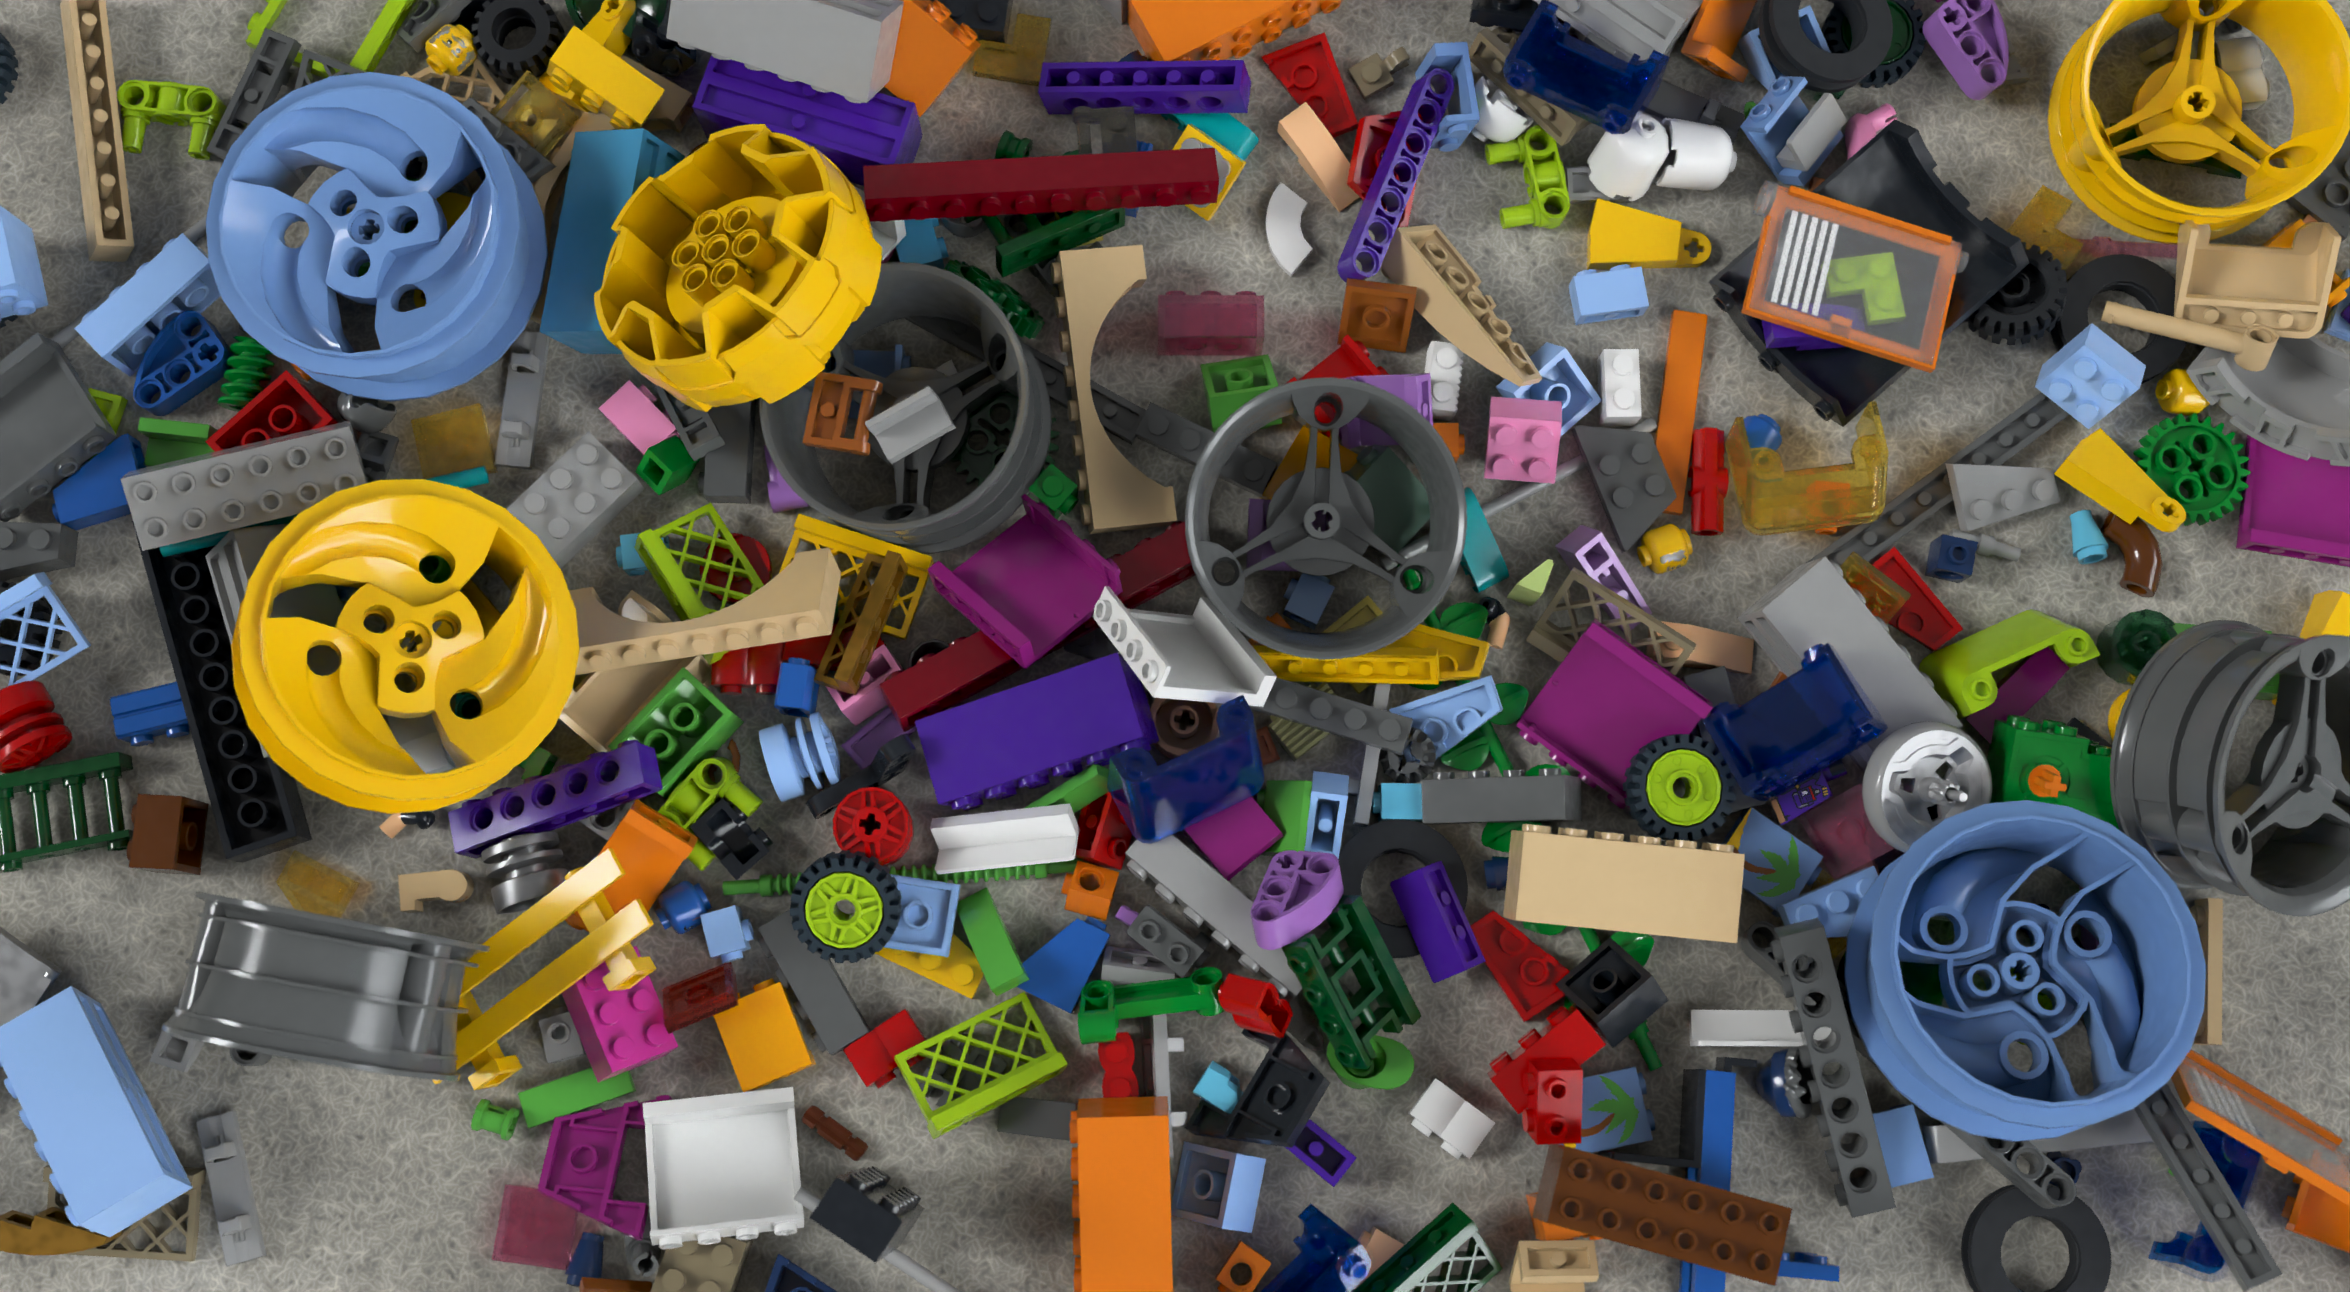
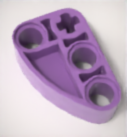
M1949 0L1923 23L1922 31L1925 39L1969 98L1973 100L1984 99L2005 81L2009 62V46L2003 18L1994 0Z
M1286 850L1279 852L1271 859L1250 912L1256 942L1259 947L1266 950H1275L1288 945L1312 931L1331 914L1344 892L1339 860L1335 855L1324 852Z

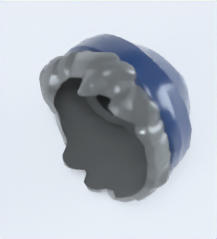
M1790 1047L1789 1049L1775 1052L1757 1073L1755 1081L1757 1093L1782 1117L1797 1116L1800 1119H1805L1811 1114L1812 1104L1807 1086V1081L1813 1080L1810 1067H1803L1798 1047Z

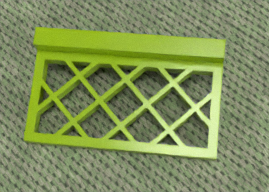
M711 502L654 531L650 528L637 536L634 546L635 550L680 621L717 612V610L706 608L702 604L700 598L703 590L723 595L720 610L725 608L727 597L742 600L749 596L748 594L729 590L733 574L748 578L752 584L750 595L764 586ZM707 515L715 527L713 537L692 531L694 521ZM689 524L688 530L682 528ZM670 533L686 537L682 552L667 548L661 538ZM718 533L722 539L717 538ZM690 538L710 544L707 559L686 553ZM715 545L730 550L734 556L731 566L711 560ZM674 558L680 559L679 564L676 563ZM684 561L705 566L701 582L685 577L681 571ZM736 562L739 564L741 568L735 567ZM708 568L729 573L725 588L705 583ZM693 588H697V589H698V593H697V594L695 593V591H694ZM729 651L705 654L703 657L708 665H711L722 659V656Z
M1025 991L894 1057L928 1123L927 1128L933 1140L1057 1077L1064 1072L1068 1065L1062 1053H1058ZM1019 1004L1022 1006L1027 1016L1024 1028L1004 1022L1007 1010ZM1001 1014L1000 1020L993 1019V1017ZM986 1023L997 1027L993 1043L989 1044L973 1039L972 1034L975 1026ZM1030 1023H1031L1033 1029L1035 1030V1032H1034V1031H1031V1030H1028ZM1001 1029L1022 1035L1017 1052L996 1046ZM969 1030L968 1036L961 1035V1033ZM1029 1037L1039 1040L1046 1053L1038 1058L1021 1054L1025 1038ZM953 1039L965 1043L960 1061L939 1054L943 1042ZM937 1045L935 1053L927 1051ZM969 1045L990 1051L985 1068L964 1062ZM994 1053L1014 1059L1010 1072L1002 1075L989 1070ZM916 1055L933 1059L928 1076L924 1077L912 1073L906 1060ZM936 1061L958 1067L952 1085L931 1079ZM1018 1061L1026 1063L1017 1068ZM961 1069L982 1075L977 1089L968 1091L956 1087ZM986 1077H989V1078L994 1079V1080H992V1081H990V1082L984 1084V1083H985V1080H986ZM917 1082L925 1084L923 1091H921ZM929 1085L950 1092L946 1104L933 1111L925 1098ZM954 1093L961 1095V1097L951 1101Z

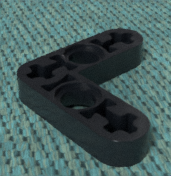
M907 733L895 737L880 747L870 766L810 798L806 805L814 818L819 819L835 811L839 803L849 793L860 788L879 787L901 774L916 751Z

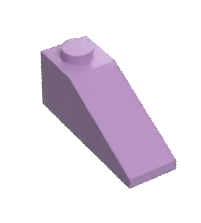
M1580 525L1555 546L1570 571L1573 567L1577 568L1646 613L1652 614L1601 531ZM1612 603L1599 604L1611 619L1620 618L1617 606ZM1641 622L1629 624L1630 630L1634 629ZM1618 625V627L1624 633L1623 626Z

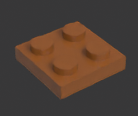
M1347 278L1337 344L1341 345L1342 339L1349 335L1354 342L1359 340L1366 348L1406 353L1417 287Z

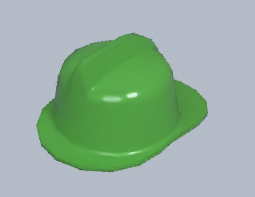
M1374 1035L1369 1040L1377 1056L1371 1060L1372 1065L1368 1069L1344 1067L1336 1058L1335 1050L1331 1042H1329L1327 1046V1059L1330 1067L1335 1071L1343 1084L1350 1088L1359 1090L1370 1087L1386 1090L1394 1089L1406 1083L1414 1071V1059L1410 1050L1402 1043L1393 1039Z

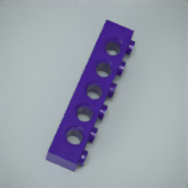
M1244 60L1042 63L1038 94L1049 115L1248 113L1251 80Z
M637 740L624 741L618 744L615 750L607 753H592L583 762L564 764L556 767L554 773L546 776H532L526 778L522 785L514 788H500L493 791L490 797L463 802L461 808L448 812L455 853L477 859L482 857V851L510 837L526 833L550 832L663 790L655 749L641 744ZM619 770V774L615 779L616 772Z

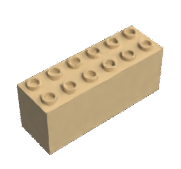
M1522 824V831L1511 830L1503 917L1515 921L1737 943L1745 854L1733 853V845L1702 842V849L1700 850L1697 849V842L1672 839L1666 840V846L1660 845L1661 838L1630 835V842H1624V834L1594 831V838H1587L1588 830L1559 827L1558 835L1550 834L1551 826Z

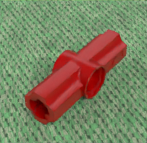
M1705 427L1694 429L1692 434V466H1690L1688 471V478H1691V491H1688V496L1691 497V534L1697 536H1716L1724 533V498L1728 492L1729 473L1727 467H1724V431L1718 428Z

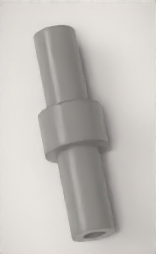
M1954 528L1949 533L1950 536L1978 542L1976 554L1986 557L1992 554L2017 562L2021 554V548L1998 542L1995 537L1980 533L1977 536Z

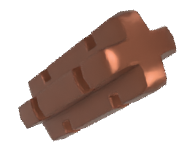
M817 1106L809 1107L802 1117V1122L811 1129L816 1128L820 1136L839 1150L843 1148L846 1151L844 1154L854 1161L860 1160L867 1151L868 1145L858 1137L853 1138L852 1132L830 1116L826 1118L824 1116L825 1112Z

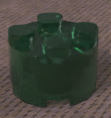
M2149 609L2130 612L2112 621L2103 628L2097 639L2096 647L2100 655L2096 657L2099 667L2117 683L2133 686L2145 665L2156 652L2169 640L2177 636L2176 631L2172 627L2175 625L2174 622L2161 612Z

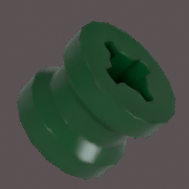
M1005 130L998 143L995 159L1029 157L1033 140L1026 137L1019 139L1015 137L1013 132Z

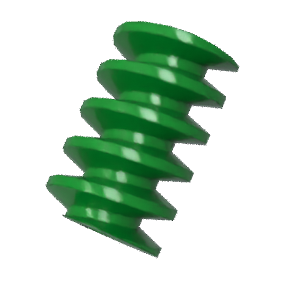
M243 336L233 337L239 343L231 344L230 351L235 356L228 358L227 365L232 369L224 372V378L230 383L221 385L220 391L226 396L218 398L217 402L219 406L235 412L243 409L257 394L265 389V387L259 385L260 381H271L272 376L262 370L263 368H272L275 365L274 362L265 358L266 355L273 354L257 340Z

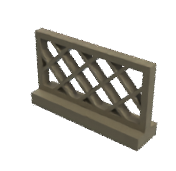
M1499 26L1492 31L1489 28L1481 30L1469 49L1470 61L1561 146L1569 143L1575 133L1614 110L1618 104L1614 97L1539 28L1537 32H1524L1529 38L1516 35V31ZM1517 46L1531 49V55L1518 52ZM1539 51L1547 53L1553 60L1540 57ZM1541 68L1555 71V77L1542 74ZM1564 74L1571 75L1577 82L1565 80ZM1566 91L1578 93L1579 99L1567 97ZM1588 96L1596 98L1602 105L1588 102Z
M1573 567L1526 639V641L1562 663L1581 637L1580 632L1585 631L1591 624L1578 625L1574 608L1592 606L1595 619L1606 627L1622 625L1626 641L1634 647L1653 644L1657 658L1655 662L1665 669L1666 666H1672L1669 672L1673 675L1678 673L1696 647V643ZM1574 580L1588 589L1590 599L1572 602L1569 587ZM1564 596L1565 603L1558 604ZM1612 603L1617 606L1620 618L1602 621L1598 604ZM1568 610L1571 626L1560 628L1550 622L1548 618L1552 612ZM1642 622L1649 627L1651 637L1633 640L1629 624ZM1672 641L1684 649L1677 658L1663 659L1660 643Z
M47 1165L43 1170V1182H49L47 1209L55 1207L65 1210L66 1206L60 1201V1193L56 1191L50 1181L49 1175L53 1172L50 1165ZM183 1167L193 1187L183 1193L189 1195L188 1211L179 1217L168 1203L160 1207L173 1222L161 1235L147 1220L155 1212L153 1211L135 1222L124 1233L122 1232L121 1236L117 1237L108 1247L98 1246L67 1254L193 1262L196 1257L199 1233L201 1185L205 1183L206 1168ZM139 1225L154 1240L145 1249H136L127 1238ZM176 1227L186 1237V1252L173 1251L164 1240ZM119 1243H121L125 1248H114V1247H115L116 1245H118ZM156 1245H158L162 1250H151V1249H152L153 1247H155Z

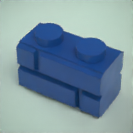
M177 682L118 695L109 699L111 712L114 717L113 723L116 737L131 743V746L154 743V737L164 734L167 735V738H177L190 734Z

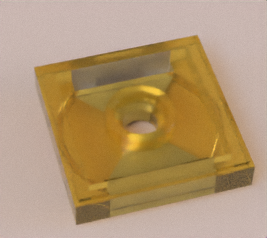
M528 70L491 111L493 115L544 157L579 119L565 103ZM522 96V98L517 102V104H516V105L511 109V111L509 112V109H510V108L516 103V101ZM535 114L537 122L533 126H528V117Z

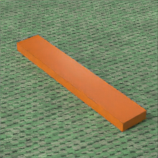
M1675 309L1671 314L1655 445L1677 495L1663 513L1680 516L1683 512L1708 315Z

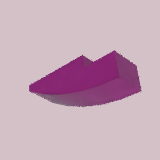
M2049 647L2027 656L1996 684L1998 692L1994 703L1966 716L1965 719L1991 744L1995 719L2007 720L2008 714L2023 716L2070 668Z

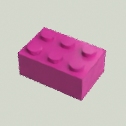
M637 945L633 948L637 956L641 957ZM605 961L562 992L598 1083L664 1057L678 1047L649 975L630 989L608 991L602 980L604 976L610 973Z

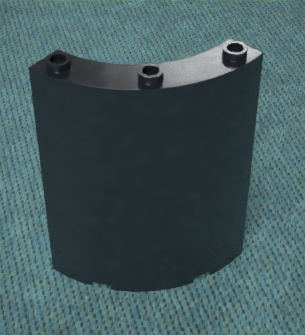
M1894 119L1812 192L1951 236V244L1960 246L1953 269L1956 276L1943 330V340L2025 268L2029 261L2020 238L2002 229L1987 217L1980 221L1967 210L1970 202L1951 182L1942 183L1933 171L1937 163L1928 151L1919 130ZM1791 211L1783 216L1763 302L1773 305H1780L1802 214L1797 213L1777 301L1774 304L1770 302ZM1807 216L1787 304L1792 303L1812 217ZM1818 219L1798 304L1803 303L1822 222ZM1830 223L1827 224L1809 304L1814 302L1821 273L1820 266L1824 260L1832 226ZM1838 226L1830 261L1892 253L1905 318L1901 323L1867 327L1861 295L1826 299L1824 287L1819 305H1832L1861 310L1865 334L1918 350L1938 258ZM1758 238L1709 281L1716 294L1713 296V300L1721 310L1729 314L1745 338L1760 353L1758 360L1764 368L1770 372L1775 369L1799 395L1813 406L1815 412L1824 421L1831 419L1844 427L1911 367L1849 347L1796 351V346L1766 349L1762 320L1741 313L1759 242Z

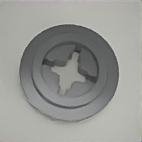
M1411 728L1405 747L1406 749L1411 744V754L1420 762L1409 761L1402 767L1401 756L1380 749L1379 761L1382 764L1384 773L1394 779L1395 782H1419L1426 778L1434 767L1436 760L1434 744L1430 737L1420 729Z

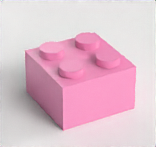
M1491 396L1484 478L1555 484L1562 428V402Z

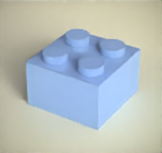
M2091 323L2042 365L2035 388L2087 429H2090L2140 389L2146 365Z

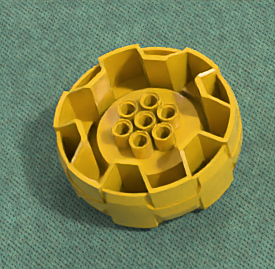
M765 124L741 125L710 134L709 141L684 158L669 171L656 178L649 176L630 197L614 221L611 229L618 235L608 256L601 289L594 293L597 319L603 333L639 373L655 385L665 389L685 405L694 409L708 412L711 407L746 403L760 397L771 404L786 397L825 369V364L831 357L830 352L843 337L851 322L856 321L865 310V307L870 306L880 276L882 247L873 238L872 227L861 199L862 197L843 172L820 150L797 138L772 132Z

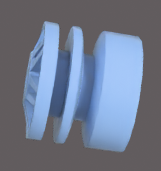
M819 712L812 713L809 716L812 731H808L801 717L796 718L795 728L797 735L793 737L790 736L782 723L759 730V739L767 770L781 802L805 795L804 778L810 777L818 791L824 789L823 772L826 773L831 785L841 781L838 749L831 730L824 723Z

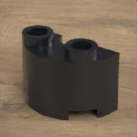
M637 7L633 17L631 37L632 52L638 61L646 68L656 73L664 74L667 77H677L683 71L689 69L696 62L697 49H686L679 46L678 42L667 39L666 35L659 32L657 28L659 20Z
M722 798L693 823L690 828L717 856L723 866L737 881L770 852L768 847L773 844V841L760 827L754 831L746 822L749 817L733 803L730 805Z

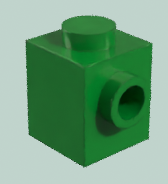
M675 435L649 447L635 472L660 496L684 484L691 476L700 459L693 461L684 443Z
M1052 463L1028 488L1030 492L1029 497L1036 503L1038 501L1042 502L1055 519H1058L1062 513L1065 516L1069 514L1079 501L1077 498L1078 485Z

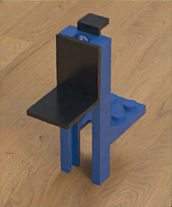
M1716 1057V1071L1683 1069L1679 1158L1612 1151H1599L1598 1155L1618 1161L1685 1167V1179L1730 1191L1736 1073L1732 1072V1066L1757 1068V1060ZM1794 1251V1258H1790V1253L1783 1252L1778 1276L1839 1282L1840 1266L1827 1263V1256L1817 1255L1816 1253ZM1680 1260L1679 1292H1725V1272Z

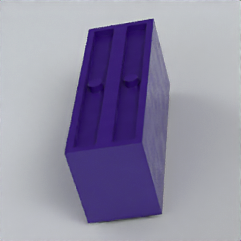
M711 55L692 106L708 140L710 134L724 129L749 124H765L772 132L797 138L820 150L843 172L850 182L864 186L863 166L908 164L914 162L923 136L915 103L879 92L868 103H852L847 101L843 95L834 92H818L812 89L809 84L800 81H784L777 76L778 74L766 70H750L744 66V63L732 59L720 60Z
M1118 652L915 721L938 804L951 806L952 810L963 808V811L983 806V799L996 797V800H1002L1015 796L1017 788L1029 786V789L1043 787L1050 784L1049 778L1053 776L1073 777L1082 772V767L1086 765L1098 764L1106 766L1117 762L1116 756L1120 754L1130 753V756L1143 754L1151 750L1150 744L1159 742L1143 684Z

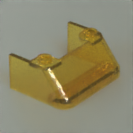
M1876 401L1868 403L1855 427L1858 439L1851 448L1853 463L1784 471L1781 457L1770 448L1750 449L1743 417H1736L1726 438L1725 446L1745 528L1752 534L1763 536L1865 524L1877 520L1886 504L1889 451Z

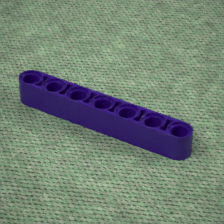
M1436 68L1416 80L1411 87L1338 261V274L1344 282H1347V278L1365 280L1377 274L1382 265L1454 91V79L1445 69ZM1418 113L1422 116L1423 121L1420 120ZM1406 142L1410 145L1411 151L1407 148ZM1393 171L1397 173L1399 181L1395 178ZM1381 200L1385 203L1387 211L1382 207ZM1368 230H1370L1373 233L1375 239L1374 241L1369 236ZM1356 259L1362 265V271L1358 269Z

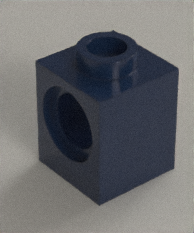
M1942 534L1930 544L1925 576L1955 583H1961L1972 576L1978 542Z

